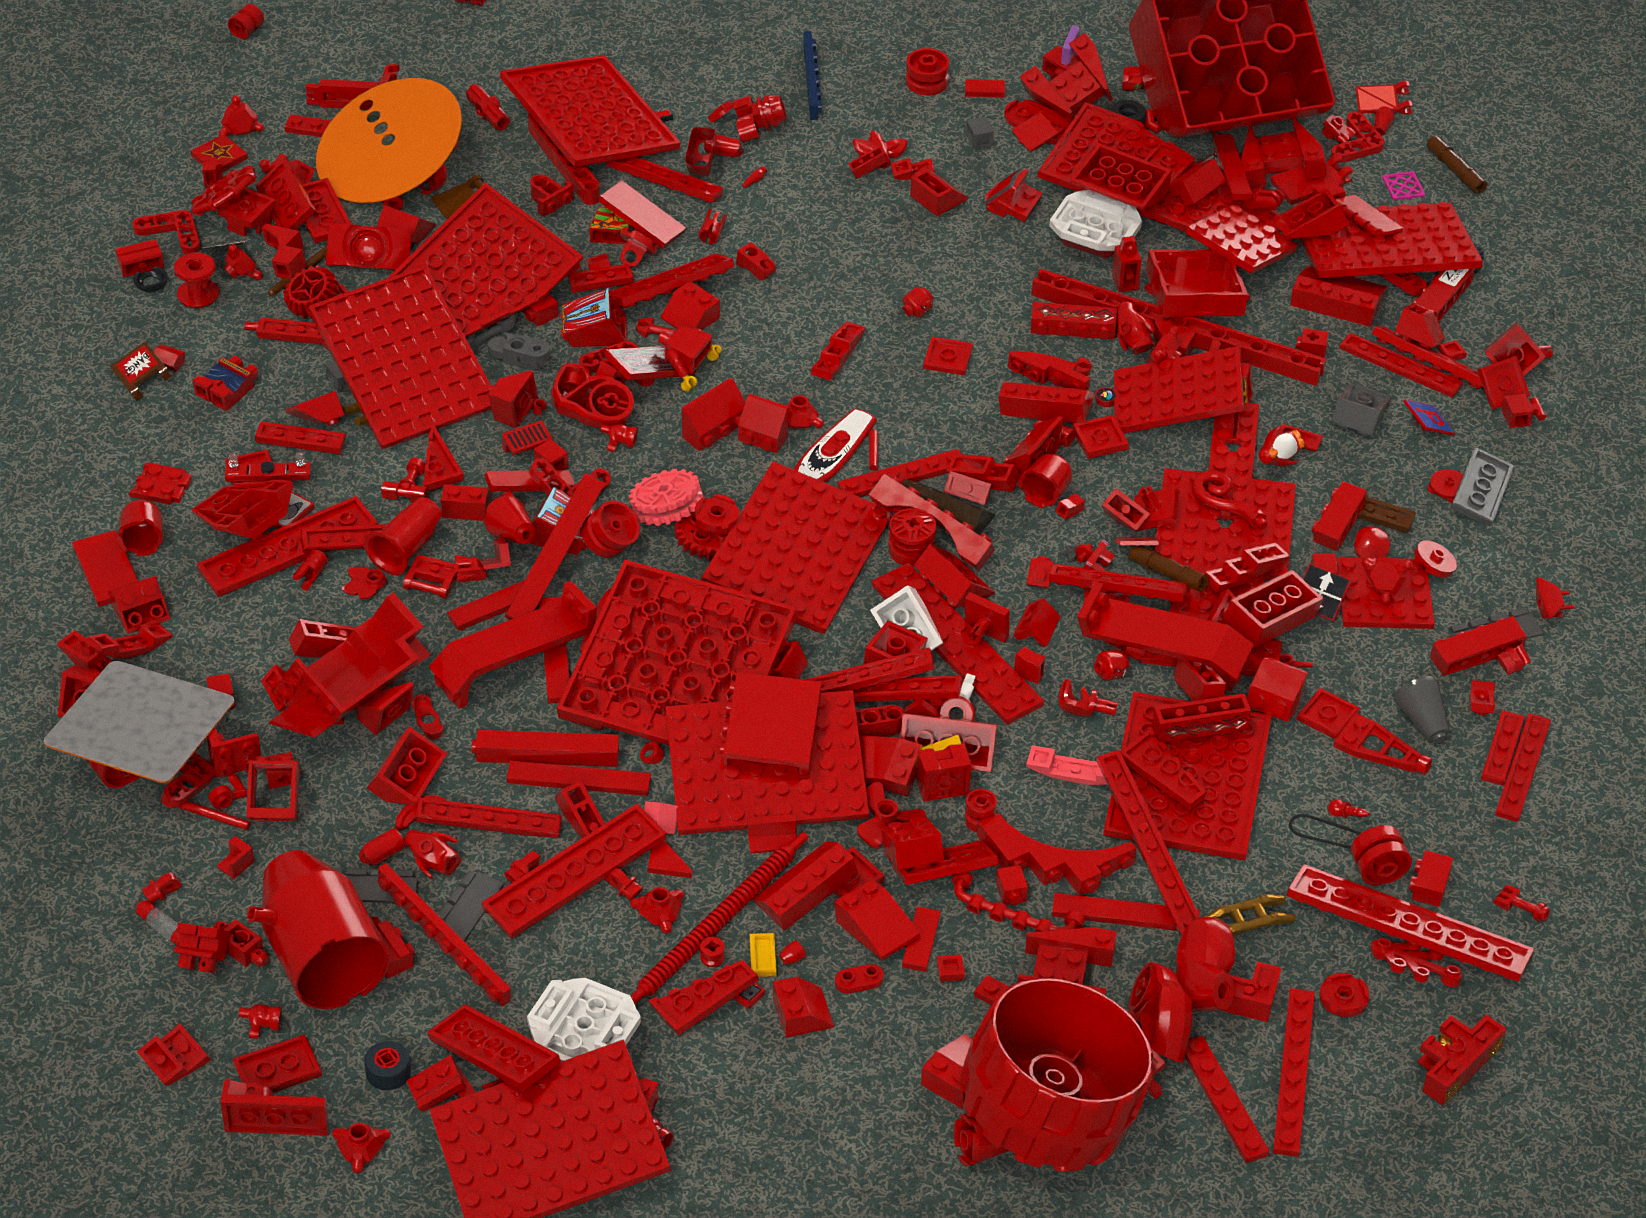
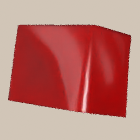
M694 127L691 130L685 157L690 174L710 175L717 143L715 129ZM702 142H708L712 145L711 151L707 155H702L698 151V146ZM703 160L707 163V165L696 166L695 163L697 161Z

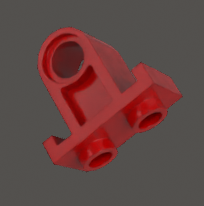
M542 174L535 175L530 180L531 198L537 202L538 214L542 217L554 213L558 208L569 204L574 199L573 184L569 181L565 182V186L562 187L548 176Z

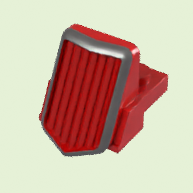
M1021 168L996 184L986 193L984 203L988 205L987 210L998 216L1006 217L1009 214L1025 222L1043 193L1024 184L1029 170Z

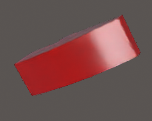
M954 454L946 470L948 474L950 471L993 484L992 489L1013 492L1020 478L1015 464L995 463L993 457Z

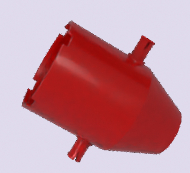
M303 850L285 852L274 858L267 865L263 873L262 907L250 906L247 911V919H249V922H261L262 928L300 1001L315 1009H333L350 1004L348 1000L361 993L365 996L380 983L388 970L390 954L376 928L377 924L381 923L379 917L369 915L351 880Z

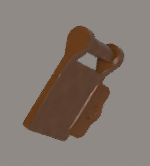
M474 175L467 182L431 197V201L447 220L475 193L471 188L479 189L484 184V180L480 175Z

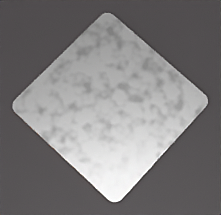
M113 661L105 667L44 738V745L57 751L159 783H167L176 776L232 707L234 697L121 661Z

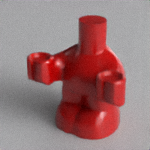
M602 424L600 432L609 434L610 443H608L607 451L615 452L618 442L633 449L638 436L637 427H628L624 424H613L611 426Z
M255 1004L251 1008L240 1007L238 1017L248 1018L251 1023L249 1038L258 1039L261 1027H267L272 1031L278 1032L282 1018V1007H270L262 1004Z

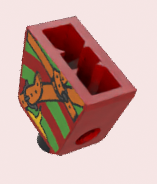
M598 207L590 224V242L626 244V241L619 234L622 228H629V224L608 208Z

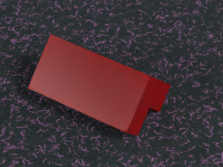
M1214 158L1196 164L1171 182L1169 192L1172 197L1180 195L1185 206H1189L1198 202L1226 180Z

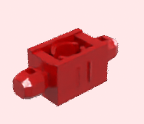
M237 919L230 924L223 921H218L214 924L213 928L231 932L226 953L242 965L247 967L249 964L254 963L257 966L264 967L269 962V956L263 949L262 938Z

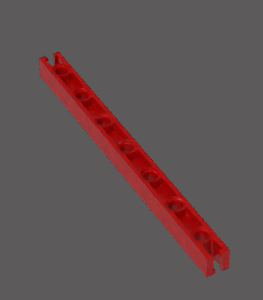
M1040 269L1038 278L1035 277L1032 282L1031 296L1057 304L1118 308L1120 303L1129 301L1139 313L1147 316L1153 324L1158 320L1194 332L1195 348L1208 352L1213 339L1221 341V349L1240 346L1242 363L1317 386L1320 381L1319 378L1324 374L1326 358L1193 316L1162 317L1158 305Z

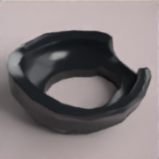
M153 267V270L142 274L138 271L133 280L135 286L140 290L156 292L166 285L168 274L162 268ZM147 277H154L159 280L155 284L143 285L144 279Z

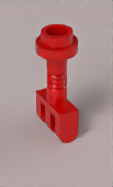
M1505 885L1503 891L1493 900L1495 905L1506 911L1515 906L1534 914L1533 919L1537 922L1546 921L1550 913V908L1545 903L1540 902L1537 906L1519 898L1520 890L1510 885Z

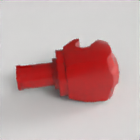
M1065 679L1062 682L1058 695V704L1065 713L1090 717L1091 713L1096 711L1115 716L1118 702L1098 698V695H1096L1097 690L1092 689L1089 696L1084 687L1080 691L1081 700H1076L1072 693L1071 679Z

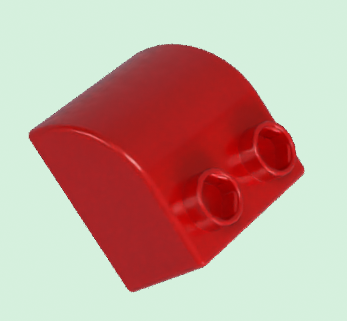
M1141 0L1129 23V31L1150 107L1155 112V118L1161 125V128L1172 137L1183 138L1287 121L1294 118L1317 116L1326 113L1335 104V97L1307 0Z

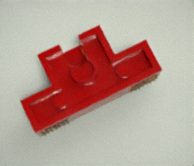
M1485 1015L1472 1029L1453 1016L1446 1019L1440 1025L1439 1032L1442 1034L1438 1036V1041L1431 1034L1420 1047V1051L1424 1055L1417 1063L1428 1070L1422 1092L1443 1106L1503 1046L1507 1028L1488 1015Z

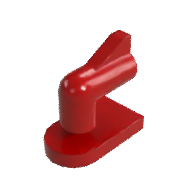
M455 555V564L460 565V568L457 569L458 583L484 580L486 578V570L480 567V561L477 557L468 558Z

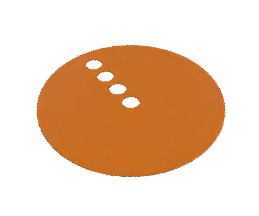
M423 78L393 80L367 90L349 102L333 118L321 137L316 154V169L320 180L328 178L338 198L354 203L381 202L416 188L430 178L444 164L457 143L462 124L461 109L458 101L445 86ZM367 100L373 101V105L369 110H360L363 102ZM380 112V117L377 121H367L371 113ZM381 123L388 124L385 132L381 134L375 133L376 126ZM392 134L395 136L394 142L390 145L382 144L383 138L387 135Z

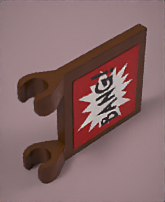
M143 342L110 366L136 401L143 397L137 386L157 371L165 381L172 377L168 369L146 342Z

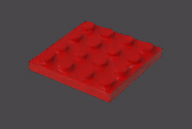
M1236 205L1226 207L1189 225L1186 230V234L1250 274L1294 253L1298 247V244L1293 242L1292 239H1286L1284 235L1275 231V228L1262 223L1257 217L1249 215Z
M1363 557L1336 558L1338 575L1352 580L1341 606L1343 627L1434 629L1435 623L1428 572L1423 564L1420 566L1416 559L1398 558L1402 562L1409 560L1412 563V568L1407 571V578L1397 594L1391 596L1390 603L1383 604L1380 600L1381 595L1375 592L1367 576V568L1362 565Z

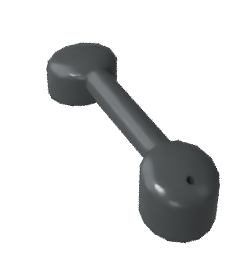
M516 314L497 322L495 326L475 338L472 335L466 337L472 351L475 352L477 346L498 333L513 329L517 323Z

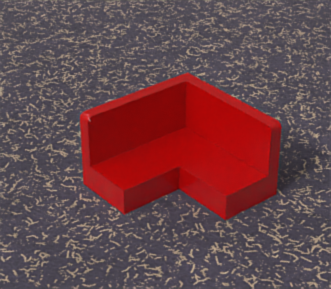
M1257 962L1252 980L1231 975L1236 987L1235 996L1231 1006L1221 1011L1268 1022L1279 985L1281 967Z

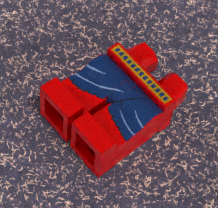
M235 355L229 360L222 357L218 360L219 363L215 364L203 377L198 375L193 379L195 395L208 402H212V404L225 411L229 410L248 391L254 388L253 381L259 376L256 366L250 364L245 369L242 368L243 361Z

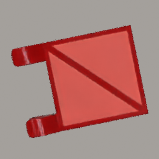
M1405 80L1394 85L1355 86L1358 112L1375 114L1380 107L1386 106L1391 108L1394 113L1412 114V102L1406 100L1398 104L1396 93L1409 94V82Z

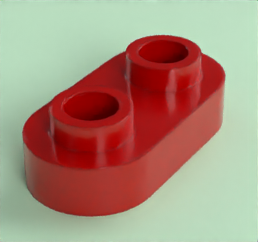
M875 964L844 969L836 974L835 987L838 991L845 994L874 989L883 983L884 972L881 967Z

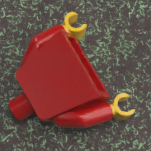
M679 326L673 335L662 331L658 338V343L665 345L666 360L670 362L678 376L683 378L684 381L681 383V388L685 392H689L691 387L696 386L697 380L693 376H688V373L693 374L706 356L711 361L719 358L722 349L719 345H712V334L705 333L702 329Z

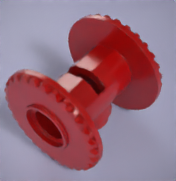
M201 252L187 253L179 257L174 264L175 275L179 279L186 281L177 290L178 300L184 306L191 308L210 306L219 296L218 286L209 278L216 270L215 261L209 255L202 254Z

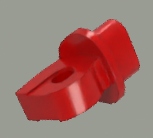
M532 851L521 860L513 861L510 864V869L504 873L505 877L512 883L539 866L540 855Z
M614 868L608 874V877L605 878L611 886L619 890L618 896L622 897L624 895L630 901L643 890V887L636 882L637 878L635 876L629 879L618 868Z
M166 873L156 882L152 879L149 880L151 884L141 890L152 904L158 899L165 900V895L180 888L182 883L173 873Z

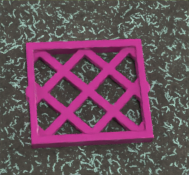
M1414 171L1382 175L1393 200L1425 196ZM1409 175L1410 177L1406 179L1402 176ZM1390 177H1396L1395 180H1391V179H1389V178H1390ZM1399 179H1401V180L1405 181V183H1404V184H1401V183H1399V182H1397V181H1398ZM1408 183H1411V184H1413L1414 186L1411 188V187L1406 186V185H1407ZM1396 184L1401 187L1398 190L1396 188H1393V186ZM1403 188H1406V189H1408V190H1410V191H1409L1408 193H1406V192H1403L1402 189H1403Z

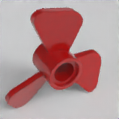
M874 782L866 788L868 808L874 812V818L858 825L857 834L870 847L879 849L882 845L881 827H886L889 823L898 822V820L908 822L914 817L926 818V814L922 809L898 811V805L895 801L885 799L882 783Z

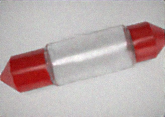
M149 901L138 902L136 914L166 940L178 946L180 933H177L178 923Z

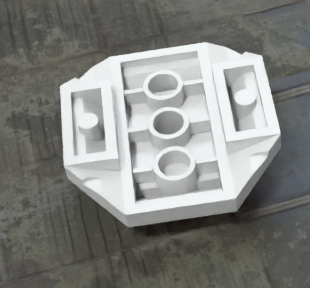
M1086 189L1066 196L1051 217L1049 226L1059 236L1064 245L1099 257L1109 258L1114 255L1115 246L1120 245L1122 237L1136 236L1141 228L1142 220L1136 207Z
M578 978L563 982L562 980H552L528 1014L527 1023L533 1041L559 1054L562 1062L623 1039L627 1045L641 1023V1016L638 1010H636L630 995L587 978Z

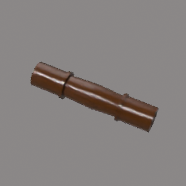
M1433 136L1428 140L1427 148L1439 161H1443L1460 178V181L1465 183L1475 194L1483 192L1487 188L1488 183L1474 168H1470L1453 151V148L1448 146L1439 136Z
M1134 545L1130 549L1129 559L1146 567L1148 570H1154L1178 582L1187 583L1188 587L1199 592L1204 591L1208 586L1209 577L1188 565L1183 566L1172 559L1161 556L1157 551H1152L1141 545Z

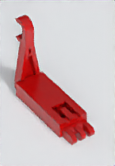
M386 65L380 82L320 79L319 84L307 83L305 85L307 90L306 97H308L306 98V103L309 105H320V107L344 108L349 102L367 90L383 83L397 80V72L400 71L399 65ZM367 100L363 102L360 109L369 110L373 105V101Z

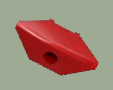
M1541 577L1536 579V603L1542 618L1563 617L1561 610L1574 609V605H1564L1562 595H1569V590L1560 591L1558 586Z

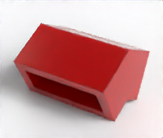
M215 157L203 162L204 186L208 188V184L215 183L223 178L222 165Z
M163 344L155 347L153 352L166 368L178 371L180 366L184 364V351Z

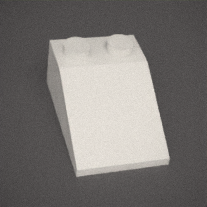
M911 586L904 587L870 610L880 628L887 621H891L928 638L925 648L930 647L931 651L943 644L927 607L916 589Z

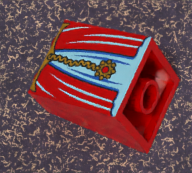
M609 288L562 304L563 313L561 314L563 329H561L563 339L568 341L572 347L610 346L622 341H628L626 313Z
M553 487L532 521L535 528V537L529 544L541 547L545 545L568 504L570 496ZM590 509L587 516L594 512V510ZM582 526L567 553L577 555L581 549L586 550L588 547L583 539Z

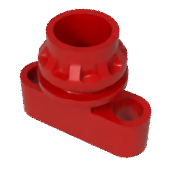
M750 95L733 100L734 110L738 117L736 122L737 130L742 143L760 138L759 128L765 127L768 131L771 130L770 125L775 128L782 121L787 120L786 110L780 95H765L764 100L759 96L756 103H753Z

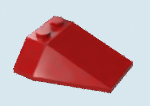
M271 480L224 486L191 510L193 514L215 530L254 540L260 538L268 528L278 525L279 520L286 516L293 483L288 480Z

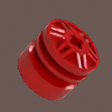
M916 508L903 509L892 516L889 526L888 552L896 563L900 565L909 563L912 567H915L914 564L929 544L935 546L936 521L934 517L928 512Z

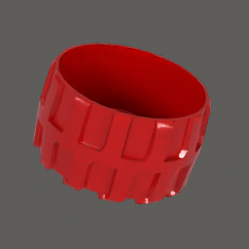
M1057 978L1021 981L1010 986L1001 998H996L992 1002L974 1034L959 1079V1084H964L965 1100L962 1105L967 1116L974 1117L982 1127V1136L994 1147L999 1148L1003 1146L1013 1152L1017 1161L1036 1168L1041 1167L1043 1164L1051 1165L1059 1172L1080 1171L1085 1168L1087 1163L1098 1165L1110 1158L1134 1124L1153 1077L1151 1070L1152 1048L1149 1040L1145 1037L1133 1016L1103 993L1088 986Z

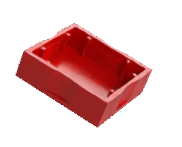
M1212 249L1149 250L1146 273L1162 317L1245 315L1248 293L1242 278L1237 273L1235 263Z

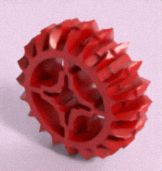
M310 265L307 270L302 267V271L300 273L295 272L296 276L294 278L290 277V283L285 284L286 289L283 291L285 297L283 299L290 312L292 311L297 317L301 316L306 319L309 316L312 318L308 307L337 296L340 293L339 283L335 275L326 267L322 268L317 265L314 268Z

